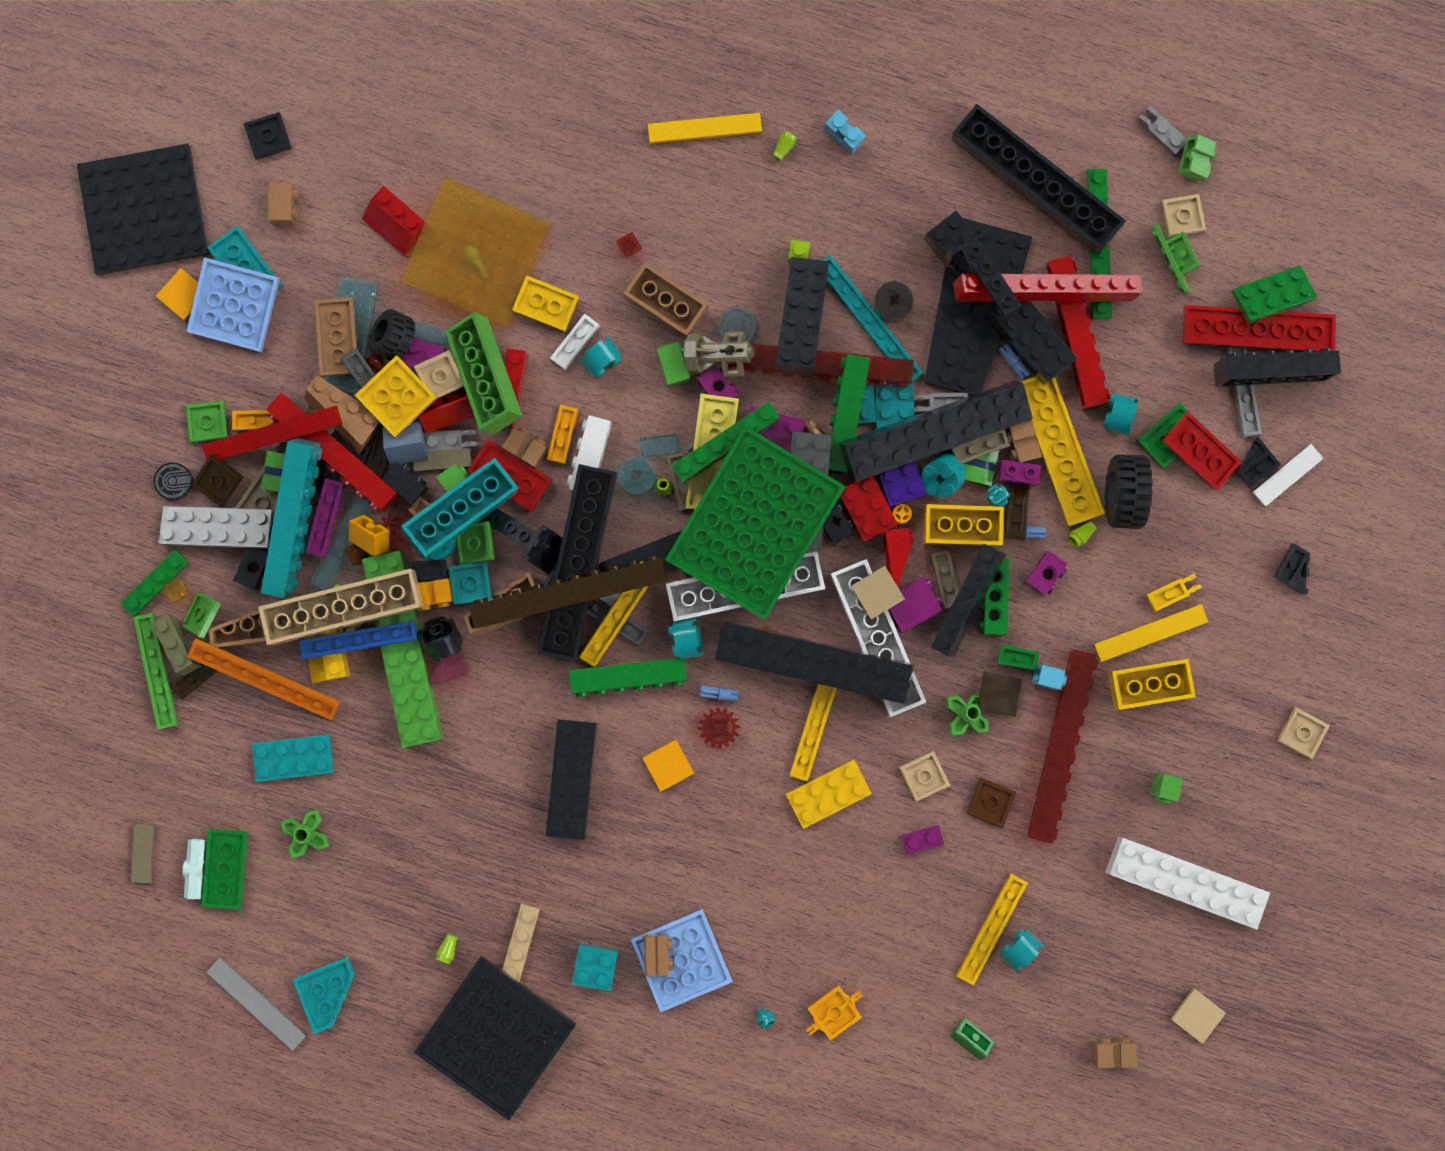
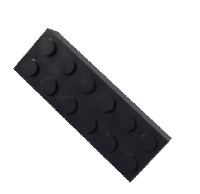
M791 257L775 372L811 377L814 375L829 261Z
M1323 348L1317 352H1313V349H1304L1298 353H1294V350H1286L1279 354H1276V351H1267L1260 355H1257V352H1248L1241 356H1238V353H1229L1214 364L1216 387L1327 381L1341 374L1339 350L1332 351V348Z
M557 719L546 836L586 839L598 723Z

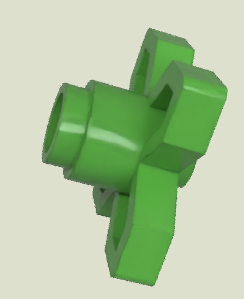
M980 694L971 695L966 703L960 696L946 697L947 709L957 715L949 723L951 736L964 734L968 726L975 733L989 731L988 720L981 716V710L978 707Z
M319 810L306 813L302 823L294 818L281 822L283 833L293 837V841L289 846L291 858L305 855L308 844L317 850L330 846L327 835L315 831L322 821ZM304 830L307 833V837L303 835Z

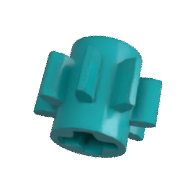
M995 484L987 490L989 494L986 495V498L991 506L996 507L998 505V507H1003L1009 503L1007 498L1010 495L1003 485L998 487Z

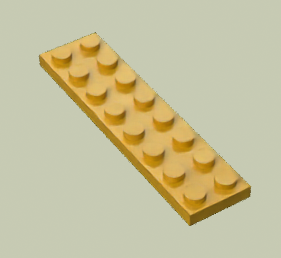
M1036 376L1021 381L1024 384L1033 416L1031 420L1035 429L1036 440L1039 443L1044 464L1067 526L1069 527L1105 514L1056 379L1053 378L1044 386Z

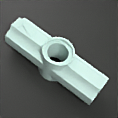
M188 839L187 859L183 865V876L185 877L184 898H202L206 840Z

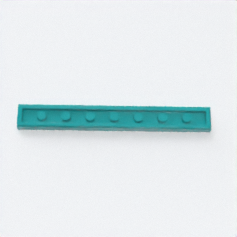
M828 255L822 261H829L828 285L907 385L912 383L923 374L922 370L833 257Z

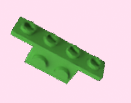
M1153 224L1154 230H1152V233L1157 241L1160 240L1162 245L1160 250L1165 258L1168 257L1170 261L1168 266L1173 275L1176 274L1178 281H1176L1178 288L1181 292L1190 293L1191 289L1184 274L1201 265L1186 233L1181 232L1167 240L1160 224Z

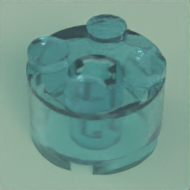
M631 456L620 464L617 479L621 488L627 494L643 496L654 488L656 472L653 464L648 459L640 456ZM635 472L642 474L640 475V480L632 479Z

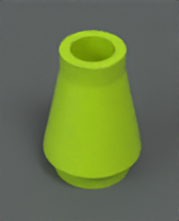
M784 130L783 134L780 133L772 155L782 160L796 145L797 137Z
M659 478L654 484L655 492L660 496H668L673 491V483L668 478ZM662 482L666 483L667 486L665 488L660 487Z
M1089 521L1071 531L1068 540L1076 548L1083 547L1097 528L1094 523Z
M447 934L435 953L437 954L436 960L450 965L451 960H454L457 937Z

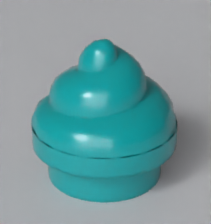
M759 1008L756 1021L758 1026H761L762 1029L772 1026L776 1022L775 1014L771 1010Z

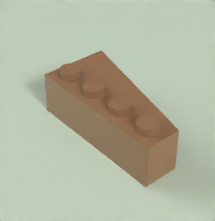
M316 376L307 387L304 399L315 411L337 405L343 424L332 428L336 429L342 435V438L347 443L349 442L355 448L354 450L360 454L379 428L380 421L363 404L319 376Z
M529 571L522 578L514 581L506 589L495 595L506 593L507 596H511V591L525 588L526 592L531 591V586L536 585L533 575ZM468 612L463 617L469 634L474 638L533 615L476 629L474 628L471 612Z
M259 610L208 629L210 645L219 649L266 642Z

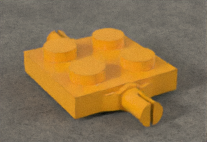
M839 985L831 989L807 1007L815 1022L806 1029L808 1034L811 1036L820 1029L828 1036L830 1041L862 1018L855 1007V1002L862 998L863 994L858 990L849 996L844 993Z

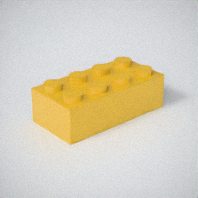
M926 504L924 506L923 545L982 547L983 544H987L992 547L1003 546L1004 507Z
M1189 659L1108 672L1114 710L1196 697Z

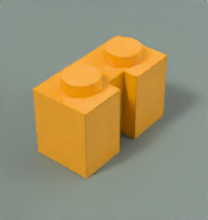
M366 515L349 521V541L372 556L380 555L389 550L390 531L380 524L375 526L374 520Z
M450 579L418 583L424 606L419 611L430 610V606L438 605V608L449 607V603H453Z

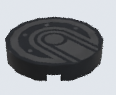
M170 462L163 464L154 475L153 484L156 492L167 500L177 501L183 499L193 487L191 472L179 463Z

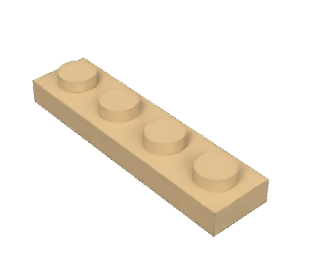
M521 903L502 969L518 982L521 979L540 908Z

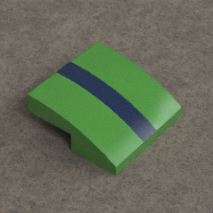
M271 451L266 452L261 489L279 492L285 454Z
M999 451L964 463L966 469L965 481L987 487L991 486Z

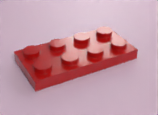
M1185 412L1162 439V442L1216 491L1242 462L1189 412Z
M487 439L467 472L473 474L495 458L518 487L517 494L510 499L533 512L553 480Z

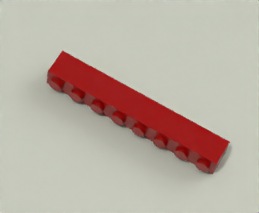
M1071 256L1048 261L1046 269L1048 274H1076L1077 265L1075 260L1072 261ZM1055 301L1065 343L1077 357L1071 366L1082 409L1087 410L1104 406L1109 403L1110 393L1104 385V371L1100 370L1099 363L1101 359L1099 352H1096L1094 347L1096 339L1095 335L1091 334L1090 331L1091 319L1085 312L1086 301Z
M282 392L266 409L270 413L268 417L275 423L306 414ZM325 429L298 437L321 443L322 455L319 461L323 459L328 463L326 467L332 473L338 472L342 475L340 480L347 486L352 484L356 488L354 492L362 499L366 496L371 501L369 505L376 511L380 509L385 512L399 496L395 490Z

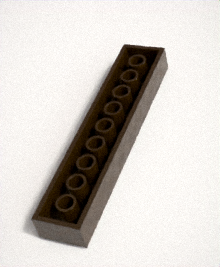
M658 555L646 558L644 563H639V560L626 563L627 567L621 568L620 565L608 567V572L604 573L601 572V569L588 572V577H583L582 574L569 577L570 581L567 582L559 579L551 581V586L545 587L544 584L531 586V591L526 592L525 588L511 591V596L503 593L492 596L493 600L488 601V598L474 600V605L469 606L474 628L493 625L666 582L668 577L663 558L658 559Z

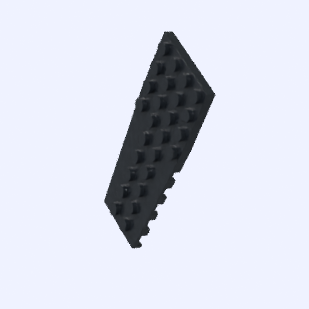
M963 218L974 233L978 232L980 228L984 229L986 236L983 244L1008 274H1023L1032 236ZM945 266L924 383L958 393H967L969 396L981 393L1002 335L975 301L955 300L953 283L956 281V278Z

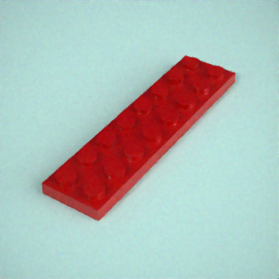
M1185 305L1182 344L1284 351L1294 350L1300 352L1304 349H1313V352H1317L1323 348H1332V351H1335L1336 315L1284 311L1248 324L1240 308Z

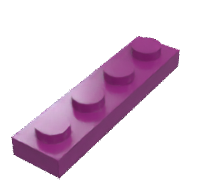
M325 478L306 553L326 558L345 483Z

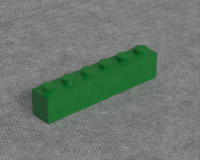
M846 354L845 358L842 357L840 369H843L842 377L838 376L836 388H839L838 396H834L833 407H836L835 414H831L829 426H832L831 434H827L832 435L830 470L848 473L839 442L856 436L870 362L868 357Z
M768 401L673 464L672 467L683 484H686L725 458L744 426L761 434L781 421L780 417Z
M680 658L569 670L571 694L576 693V697L588 696L587 692L595 691V695L607 694V690L614 689L615 693L625 692L627 687H633L634 690H643L645 685L661 688L664 687V683L671 682L672 686L684 685L683 681H687L685 659L680 660Z

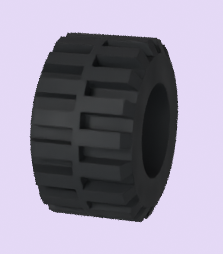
M393 309L384 311L378 317L371 330L369 339L370 351L390 361L396 355L400 359L403 358L414 338L415 322L413 319Z

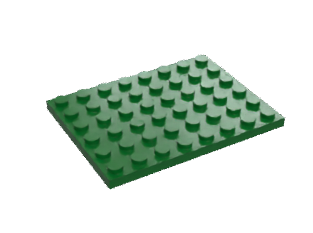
M744 426L665 560L766 620L846 486L747 426Z

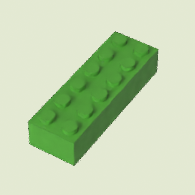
M473 312L446 330L445 333L479 430L495 434L523 415L488 318Z

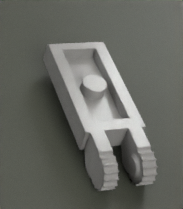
M1149 106L1146 112L1155 122L1152 124L1144 115L1138 117L1139 122L1147 129V132L1175 156L1185 146L1186 138L1162 115L1160 116L1153 107Z
M931 393L929 395L914 396V401L917 402L929 400V407L914 408V413H924L964 399L968 397V394Z
M476 430L423 433L427 452L477 447V442L474 441L462 443V437L476 435Z

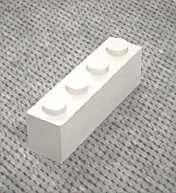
M590 415L587 420L584 419L582 431H584L583 438H579L577 443L579 453L578 456H574L572 467H574L573 475L569 474L567 486H569L570 491L573 492L579 464L600 468L612 425L611 421Z

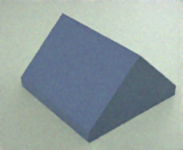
M421 421L412 422L396 438L385 427L382 428L384 451L390 465H395L397 462L401 464L428 459Z

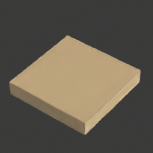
M1199 194L1161 201L1167 238H1172L1181 232L1190 235L1206 231Z
M450 350L414 365L420 380L437 398L464 387Z
M885 566L851 586L871 619L905 600Z
M1294 707L1276 741L1313 760L1330 725Z
M934 751L899 767L915 802L950 786Z
M1193 988L1170 1019L1203 1044L1226 1013Z

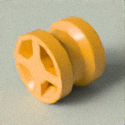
M899 504L892 510L898 524H905L911 518L912 511L905 504Z

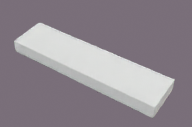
M1310 444L1256 488L1252 494L1263 507H1266L1324 458Z

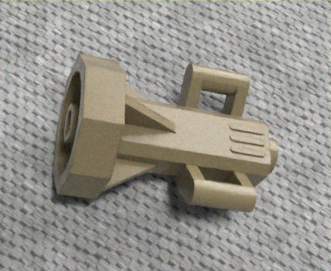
M726 332L723 342L717 343L700 333H689L685 340L684 349L686 368L689 373L694 375L703 374L704 370L714 364H722L724 377H744L743 363L751 362V358L754 357V347L748 341H745V332ZM728 363H737L738 369H729Z

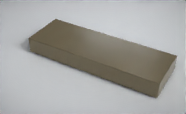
M1003 429L950 448L952 455L957 457L956 459L960 463L964 464L1010 446V443Z
M466 447L453 450L427 452L428 459L413 461L414 472L445 470L453 464L466 468L472 464L471 449Z
M684 452L666 456L680 512L689 510L685 508L689 482L683 484L672 465L685 457Z
M948 549L930 554L940 598L943 603V610L951 608L959 593Z
M134 824L131 883H152L155 824Z

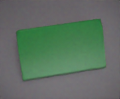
M966 1018L962 1019L950 1035L951 1038L979 1060L987 1057L995 1041Z

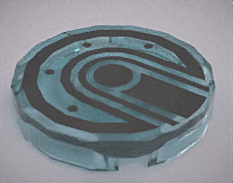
M734 307L728 309L721 316L719 331L723 339L726 332H745V341L749 342L755 335L757 324L755 317L750 311L745 308Z

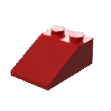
M909 528L888 530L882 534L887 570L897 587L911 545L914 543L913 533L909 532Z

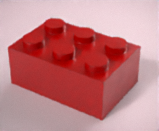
M874 476L845 487L839 499L849 519L854 524V529L862 544L898 526Z

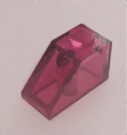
M461 651L458 654H453L440 660L429 681L430 685L434 686L470 674L463 652Z

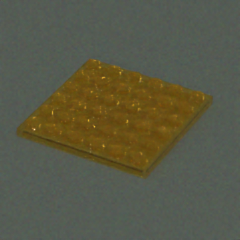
M444 176L405 269L401 283L468 312H475L485 316L489 321L507 328L514 313L512 311L525 277L526 275L529 276L551 223Z

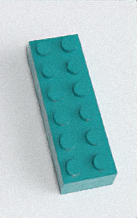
M494 458L401 526V532L421 558L426 561L517 494L518 487Z

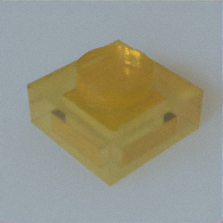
M181 577L163 586L171 603H176L191 595Z

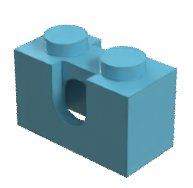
M837 110L825 123L824 130L852 155L864 143L866 135L857 126L853 129L847 122L848 118L840 110ZM837 132L841 133L844 136V139H842L837 134Z
M1038 665L1034 672L1032 684L1052 690H1061V687H1064L1066 684L1067 676L1065 675V670Z

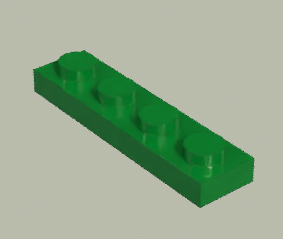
M174 549L120 604L133 617H136L190 562L177 549Z

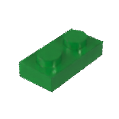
M1001 644L997 664L1036 671L1039 652Z

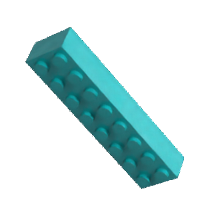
M300 438L287 441L261 594L285 598L294 593L298 588L299 580L296 578L297 573L300 572L302 567L300 556L305 550L303 539L309 528L307 517L310 516L312 511L310 500L315 494V486L313 484L314 478H317L319 472L317 461L320 460L322 455L321 443Z

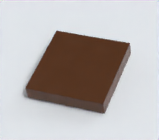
M979 778L966 814L1003 828L1016 791Z

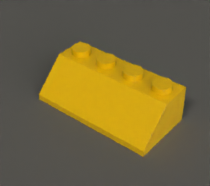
M339 629L305 637L304 639L338 634ZM346 653L308 659L312 684L350 677Z

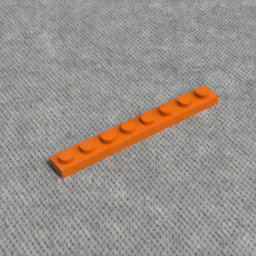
M199 639L194 640L187 656L190 659L329 720L333 719L340 704V701Z

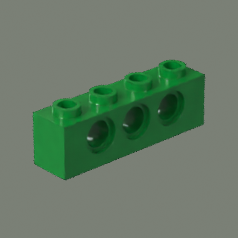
M1004 558L997 572L999 580L992 582L979 607V610L982 611V619H979V630H982V635H1008L1010 558ZM991 591H995L998 594L996 602L991 601L989 598ZM991 610L996 611L998 614L996 621H992L989 618Z

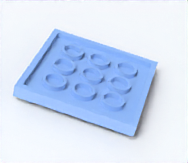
M204 257L187 332L262 352L280 278Z
M703 909L631 939L644 973V936L646 934H668V939H672V951H669V958H673V970H669V976H646L660 1012L733 982Z

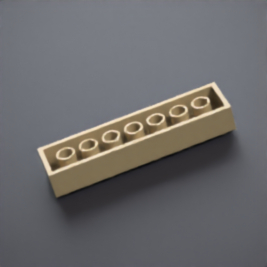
M413 569L258 607L266 643L271 646L424 608L416 572Z

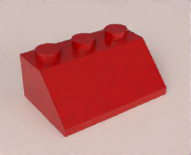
M384 185L372 197L362 217V220L404 256L429 229V226L422 218Z
M462 387L437 398L418 417L427 434L475 416L465 387Z

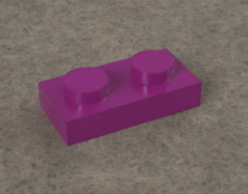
M939 825L901 835L906 854L944 844Z

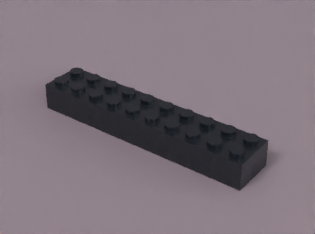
M978 104L973 107L952 132V140L1097 255L1103 252L1123 228L1126 222L1124 218Z
M954 211L926 233L924 240L956 279L961 274H975L965 257H963L964 260L955 266L954 264L947 266L944 261L947 251L951 246L954 247L962 242V239L975 234L961 215ZM983 244L982 246L1001 274H1008ZM975 301L1043 386L1077 359L1031 301H1019L1021 305L1004 316L993 301Z
M1015 380L839 442L849 478L857 482L1033 419L1024 384Z
M582 464L578 465L553 581L563 579L564 582L570 581L569 577L582 574L583 577H588V572L597 570L617 481V472ZM590 601L546 612L538 654L574 662L578 661Z
M729 621L723 622L715 660L905 704L907 701L915 665Z

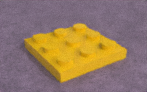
M397 355L355 394L361 403L395 438L437 399L434 393Z

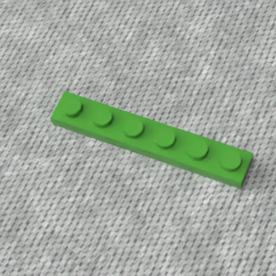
M149 613L134 617L157 730L177 726L178 720L162 646L151 624L156 620L155 613Z

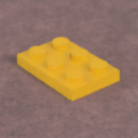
M526 275L512 311L566 332L580 297Z

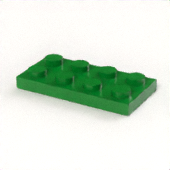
M1300 265L1234 288L1231 292L1248 324L1315 301L1318 297Z
M208 829L201 907L242 909L249 831Z

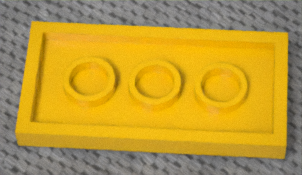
M853 759L786 793V796L804 829L872 793Z

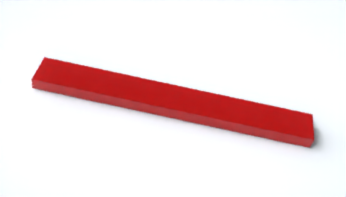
M335 405L203 444L202 448L206 460L211 454L224 459L343 423L338 407Z

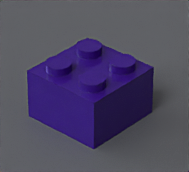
M915 461L877 474L883 496L890 508L926 496Z

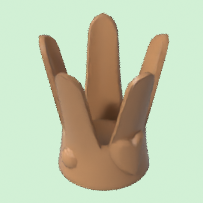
M814 419L809 423L805 420L807 425L803 430L806 433L826 435L824 432L829 433L820 427Z

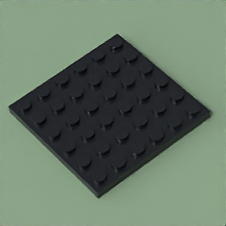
M188 143L77 164L96 275L209 255L191 147Z
M481 956L414 1053L510 1121L577 1023Z

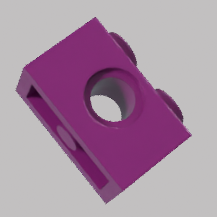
M716 365L697 377V382L708 395L730 398L738 397V390L734 384L727 382L723 369H718ZM716 383L723 384L724 389L721 392L714 390L713 386Z
M1002 460L999 463L997 482L1035 487L1039 483L1041 465Z
M1048 550L1041 557L1024 584L1041 596L1047 593L1050 595L1056 587L1054 583L1057 578L1061 579L1066 573L1067 569L1065 567L1067 563ZM1045 569L1051 572V578L1049 580L1043 577V571Z

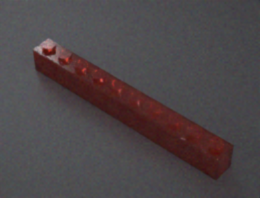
M750 343L754 347V357L751 358L750 363H743L744 372L755 373V370L763 371V374L774 375L778 346ZM817 350L813 376H818L821 380L827 381L831 380V378L838 379V376L842 377L843 369H840L841 359L850 353ZM851 354L870 358L866 384H869V382H876L878 386L896 384L897 388L911 386L914 360ZM728 363L729 369H736L737 363ZM782 373V376L792 377L793 374ZM801 375L802 378H807V379H811V378H812L811 376H803V375Z
M1075 649L1070 650L1065 670L1067 680L1065 686L1061 687L1028 828V838L1051 844L1053 840L1057 839L1058 829L1056 826L1057 822L1061 821L1063 814L1061 805L1067 797V791H1065L1066 783L1070 782L1072 775L1069 770L1076 758V753H1074L1075 745L1078 746L1080 741L1079 727H1082L1084 724L1085 716H1083V710L1087 708L1089 703L1087 693L1088 689L1091 690L1093 678L1091 676L1098 664L1096 654Z

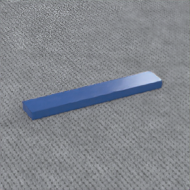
M408 621L298 641L301 660L415 641L418 640L415 621Z

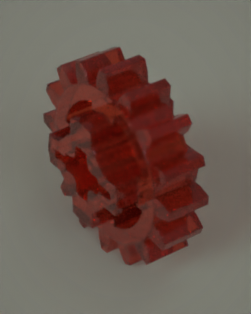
M395 510L394 515L388 512V518L382 517L381 519L384 523L380 525L386 529L389 527V547L391 546L392 551H395L398 547L399 551L402 552L403 547L410 549V542L404 535L397 533L393 526L401 528L404 523L413 518V515L409 514L406 516V511L404 510L401 514H399L398 510ZM397 518H403V519L400 520V522H393V521H392V520L397 519ZM398 539L406 540L402 543H395L398 541Z
M717 707L716 712L709 709V715L703 714L705 720H699L703 724V727L698 728V730L703 731L700 738L706 737L704 743L707 744L710 741L712 748L715 744H718L719 749H721L722 744L729 747L728 741L735 742L733 736H739V733L735 732V729L740 728L739 725H735L738 718H732L733 712L727 714V708L723 712L720 711L719 707ZM724 715L725 717L722 720H715L712 716ZM712 721L717 724L723 723L724 726L722 728L726 734L720 731L716 733ZM729 721H731L732 724L731 734L727 731V724ZM707 722L711 725V732L709 734L706 732ZM716 736H723L726 738L722 741L713 740Z

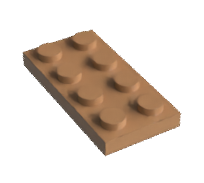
M354 298L314 300L320 376L351 375L340 359L357 348L358 350Z

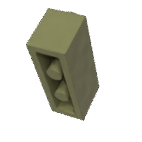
M166 614L151 623L175 673L185 676L201 667L199 662L187 657L191 645L177 617Z

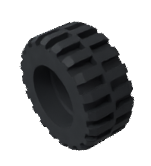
M1118 454L1110 460L1106 474L1104 499L1107 523L1113 528L1141 529L1148 522L1152 505L1153 479L1149 459L1143 455Z

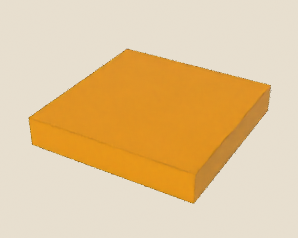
M180 268L158 292L156 297L186 322L191 315L198 282Z
M677 740L642 758L660 792L694 774Z

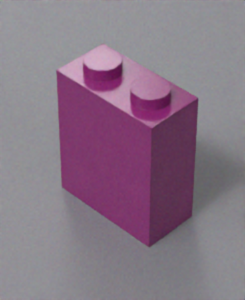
M925 577L902 588L900 592L905 600L888 609L900 633L943 611L941 599L939 596L935 597L932 592L934 587L929 579L926 580Z

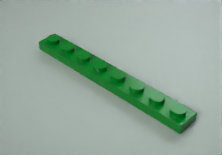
M1088 169L1086 171L1087 190L1108 206L1107 169ZM1110 243L1100 255H1097L1089 248L1090 274L1111 275ZM1091 301L1092 320L1112 319V301Z

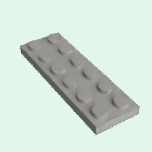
M163 506L158 544L269 549L274 511Z

